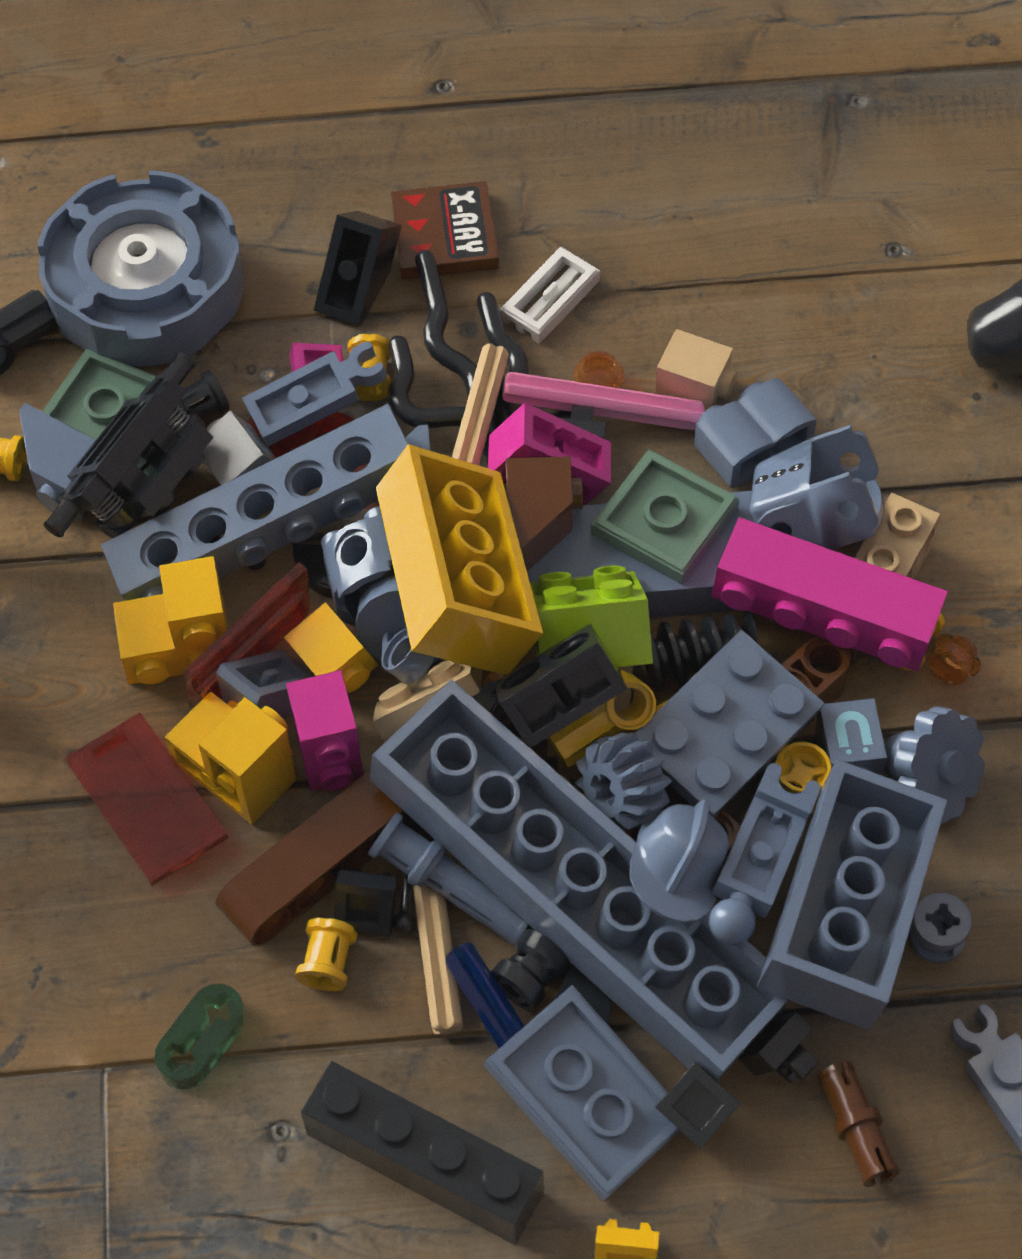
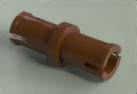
M850 1061L842 1062V1072H840L837 1063L822 1070L818 1074L817 1079L822 1085L836 1116L835 1132L840 1140L847 1142L862 1176L863 1185L865 1187H874L876 1184L874 1178L876 1176L879 1185L884 1184L895 1178L900 1173V1169L895 1163L879 1126L882 1124L883 1119L876 1107H870L855 1073L853 1063Z

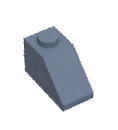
M24 403L19 409L29 470L37 491L36 496L46 508L54 512L61 503L58 498L71 483V480L67 477L68 474L95 442V439ZM88 511L78 515L77 519L81 520Z

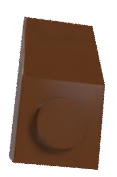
M570 456L506 458L507 499L527 572L572 531V510L583 509L582 477H571Z

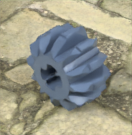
M634 732L620 733L612 737L606 736L594 741L593 745L586 748L585 756L576 762L582 777L575 784L584 790L585 797L623 831L635 827L639 829L645 821L660 815L662 808L670 803L664 788L672 781L662 773L661 765L665 758H655L651 740L639 741Z

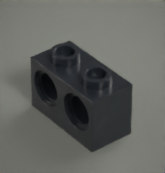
M591 623L494 682L500 705L529 748L627 690L619 667Z

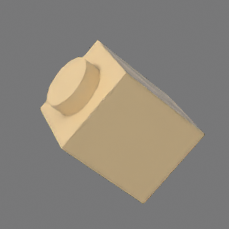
M676 329L657 366L655 394L701 401L704 403L705 411L717 405L720 398L728 400L734 389L738 374L737 371L731 369L733 348Z

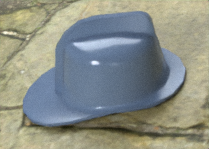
M705 799L701 800L694 807L681 804L671 806L665 809L658 817L645 821L638 832L630 861L629 878L636 895L646 907L661 917L679 923L696 922L709 914L717 897L711 893L721 873L729 849L728 835L722 825L708 814L710 801Z

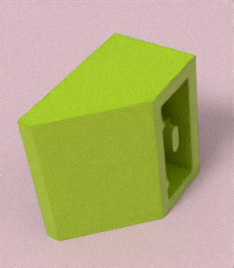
M603 566L594 569L593 575L571 577L569 572H549L540 575L539 581L530 582L543 630V635L535 643L536 656L591 623L618 667L653 664L648 599L634 571H626V568L623 566Z

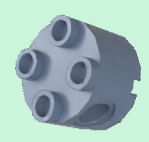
M380 506L370 509L365 514L364 519L349 524L341 530L332 531L321 540L324 564L336 614L345 623L355 626L359 599L371 585L387 577L395 576Z

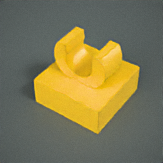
M609 1219L605 1226L597 1225L594 1259H657L659 1232L652 1231L649 1223L641 1222L640 1230L619 1228L617 1227V1219Z

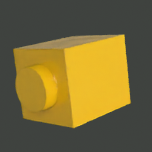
M326 602L284 637L315 676L341 670L347 693H351L364 685L370 676V672L379 665Z

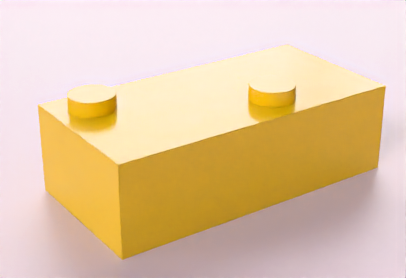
M408 444L377 485L376 491L411 649L413 652L507 675L543 635V630L501 473Z

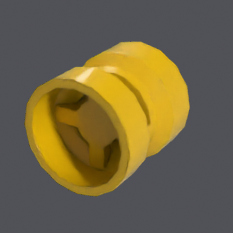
M794 742L784 747L776 760V764L780 765L782 769L779 777L780 786L792 794L802 792L809 781L818 782L822 788L832 769L831 761L826 752L819 746L808 742ZM815 802V804H814V807H813L811 813L814 812V808H815L816 802Z

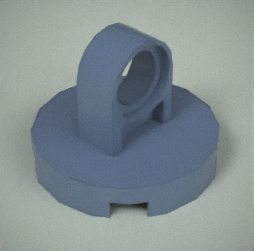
M395 576L387 577L371 585L360 597L355 622V630L359 642L373 657L381 660L382 667L403 683L411 684L419 680L432 664L443 660L412 651Z

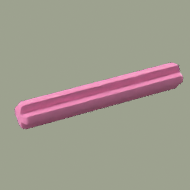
M516 372L506 374L502 392L503 400L510 403H528L536 407L572 412L573 405L594 407V416L692 431L696 430V424L700 416L705 412L704 403L698 400Z

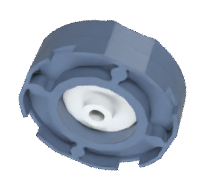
M148 170L149 179L120 183L117 182L116 174L83 186L48 218L42 229L37 246L40 254L39 277L60 333L83 350L87 348L98 355L109 357L134 367L169 363L173 361L175 355L179 354V352L187 356L195 354L235 316L243 296L244 271L235 224L228 209L220 199L187 178L169 172Z

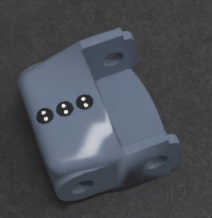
M850 424L812 437L760 462L754 470L750 511L755 523L830 550L874 537L882 521L884 499L880 487L875 480L879 472L878 463L866 434L862 431H853ZM848 452L855 453L859 456L860 463L855 467H845L840 462L841 456Z

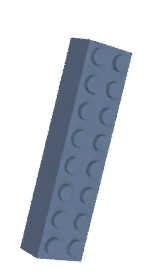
M452 679L372 755L370 781L428 834L439 841L449 853L535 931L543 934L555 943L578 970L686 1068L689 1069L696 1062L719 1082L790 1002L788 999L756 988L766 957L747 940L741 944L728 945L716 939L709 928L710 912L696 922L679 923L663 918L646 907L636 895L629 878L630 861L636 842Z

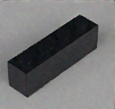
M333 1061L328 1065L301 1110L306 1133L310 1137L514 1245L517 1244L544 1194V1171Z

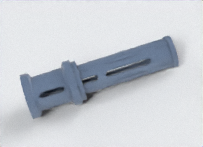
M396 811L367 854L373 859L381 856L407 874V882L412 886L418 885L421 888L425 884L478 922L496 932L497 935L513 946L527 928L528 923L474 874L468 872L444 854L446 849L442 847L443 845L438 840L428 841L403 823V816Z

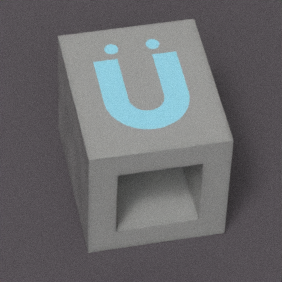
M229 411L224 417L215 420L206 428L213 436V439L202 452L205 455L204 462L221 485L276 459L254 427L232 411Z

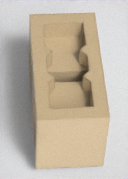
M891 492L884 504V513L874 537L864 540L855 558L915 579L932 548L940 513Z

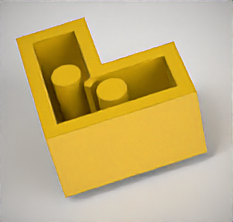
M214 556L160 565L163 594L113 603L120 658L128 684H157L165 681L168 677L190 673L199 675L212 674L217 672L220 664L234 661L227 612Z
M210 691L165 736L172 762L251 825L297 780L292 758L294 752L289 743L287 733L289 727L287 723L272 708L264 706L260 709L246 697L239 703L230 700L226 704Z

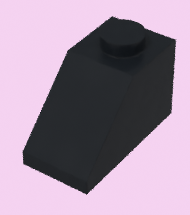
M361 211L338 214L313 311L358 326L362 325L391 271L402 225Z

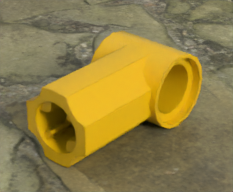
M620 670L627 688H633L634 691L633 701L626 709L622 711L614 710L615 696L546 739L563 764L569 768L585 756L586 748L593 745L594 741L606 736H615L624 730H637L644 727L652 719L656 710V699L653 691L631 673Z

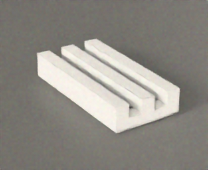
M560 247L500 309L502 321L507 325L512 321L516 324L518 332L524 335L528 331L531 333V340L540 344L600 281V270ZM566 264L570 266L556 282H552L543 292V296L526 313L522 312L523 308Z

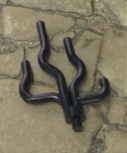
M421 250L415 257V263L429 310V315L423 328L424 345L434 360L462 378L469 397L477 365L464 354L452 349L443 338V333L449 320L448 304L434 255L428 250ZM490 292L481 293L477 298V306L489 343L497 347L503 346L507 349L509 353L507 360L509 366L508 373L529 374L528 359L522 347L507 334L495 296ZM400 335L393 336L388 343L394 367V375L388 388L389 404L394 414L405 424L413 427L428 425V429L461 426L466 408L464 406H445L427 409L417 407L410 401L409 391L415 378L413 359L406 338ZM504 379L500 386L483 449L487 466L489 435L514 413L512 403L503 400ZM556 410L549 414L558 418L570 419L572 412Z

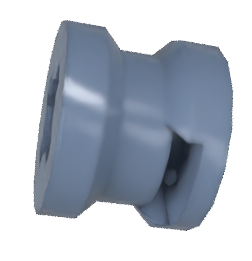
M933 893L924 897L918 903L908 937L910 946L919 957L931 963H947L955 959L962 952L972 925L971 913L965 903L956 896L947 893ZM943 922L949 927V929L943 926Z

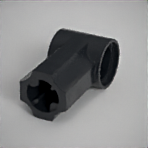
M31 290L0 309V375L6 372L13 364L16 352L57 328L55 317L51 312L48 301L39 290Z

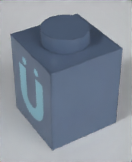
M875 698L824 704L817 715L815 735L817 745L826 752L831 761V768L836 759L882 776L887 755Z

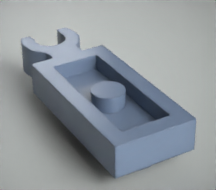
M363 342L355 346L349 353L348 359L342 362L339 361L333 351L242 397L267 447L358 401L359 398L354 389L359 385L375 386L387 378L385 368L381 362L370 368L362 367L366 361L376 357L370 342Z
M982 1004L978 1007L975 1016L983 1026V1031L980 1033L970 1032L966 1029L960 1018H957L950 1027L951 1037L960 1048L974 1053L975 1056L967 1060L964 1069L1022 1152V1040L1017 1032L1002 1040L997 1034L998 1019L996 1014L989 1006Z

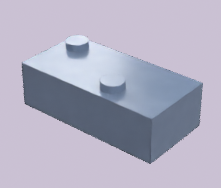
M836 759L820 790L756 988L870 1030L889 1002L947 800Z

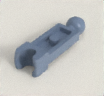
M771 763L767 766L711 893L724 899L714 906L710 911L709 928L713 936L724 944L737 945L744 943L754 932L755 914L766 918L821 789L818 782L809 781L800 793L792 794L785 791L779 783L782 769L776 763Z

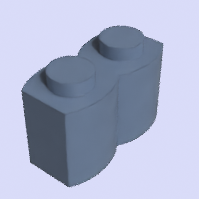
M780 378L771 379L764 383L756 382L743 391L738 401L730 402L723 406H712L700 416L696 424L694 446L730 488L737 487L753 479L755 467L760 462L814 437L817 419Z

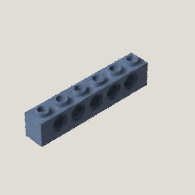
M389 404L100 544L121 596L126 601L163 594L159 566L164 565L166 561L174 557L176 558L172 563L214 556L220 579L243 566L260 563L268 554L292 542L307 540L317 530L339 519L351 518L359 514L364 507L378 501L377 485L408 445ZM368 464L363 470L353 472L357 467ZM320 487L316 493L305 496L310 490ZM272 511L267 517L258 520L263 513ZM224 534L218 541L210 543L216 536Z

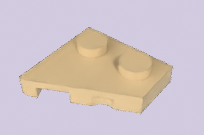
M443 659L429 668L419 680L411 684L399 683L383 692L379 697V702L376 703L372 720L382 740L394 735L451 679L470 696L478 694L482 686L483 669Z

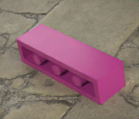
M739 517L718 564L711 597L723 601L727 606L735 610H748L775 620L785 628L800 629L825 638L835 646L853 648L878 657L890 666L905 667L918 672L948 591Z

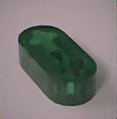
M211 984L203 987L195 994L159 1041L155 1049V1062L161 1078L169 1086L176 1089H190L198 1086L240 1034L245 1024L246 1013L240 995L232 987L225 984ZM224 1003H227L230 1018L227 1021L221 1018L215 1019L205 1032L204 1029L210 1021L206 1009L210 1005L219 1009ZM197 1041L191 1052L195 1064L191 1068L182 1064L176 1071L173 1070L174 1064L171 1055L175 1051L184 1055L194 1042Z

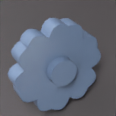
M934 706L928 711H921L917 714L914 730H907L890 737L885 744L887 760L884 770L895 781L946 799L947 803L941 823H945L951 818L959 817L964 811L965 797H974L979 790L980 779L985 769L984 760L978 755L983 744V734L977 728L973 717L961 715L955 709Z

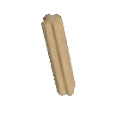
M490 343L482 347L454 447L453 458L475 465L480 464L509 356L507 349L503 346L497 347Z
M425 884L421 888L415 885L413 886L432 1031L435 1035L440 1036L456 1034L463 1029V1019L446 898Z

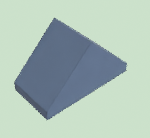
M282 649L220 664L216 672L222 699L226 704L230 700L239 703L246 697L260 709L264 706L272 708L284 720L292 713L286 683L315 676V674Z

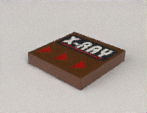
M487 181L391 191L394 222L402 225L397 243L401 279L419 277L415 257L421 250L432 252L439 275L499 268V257Z

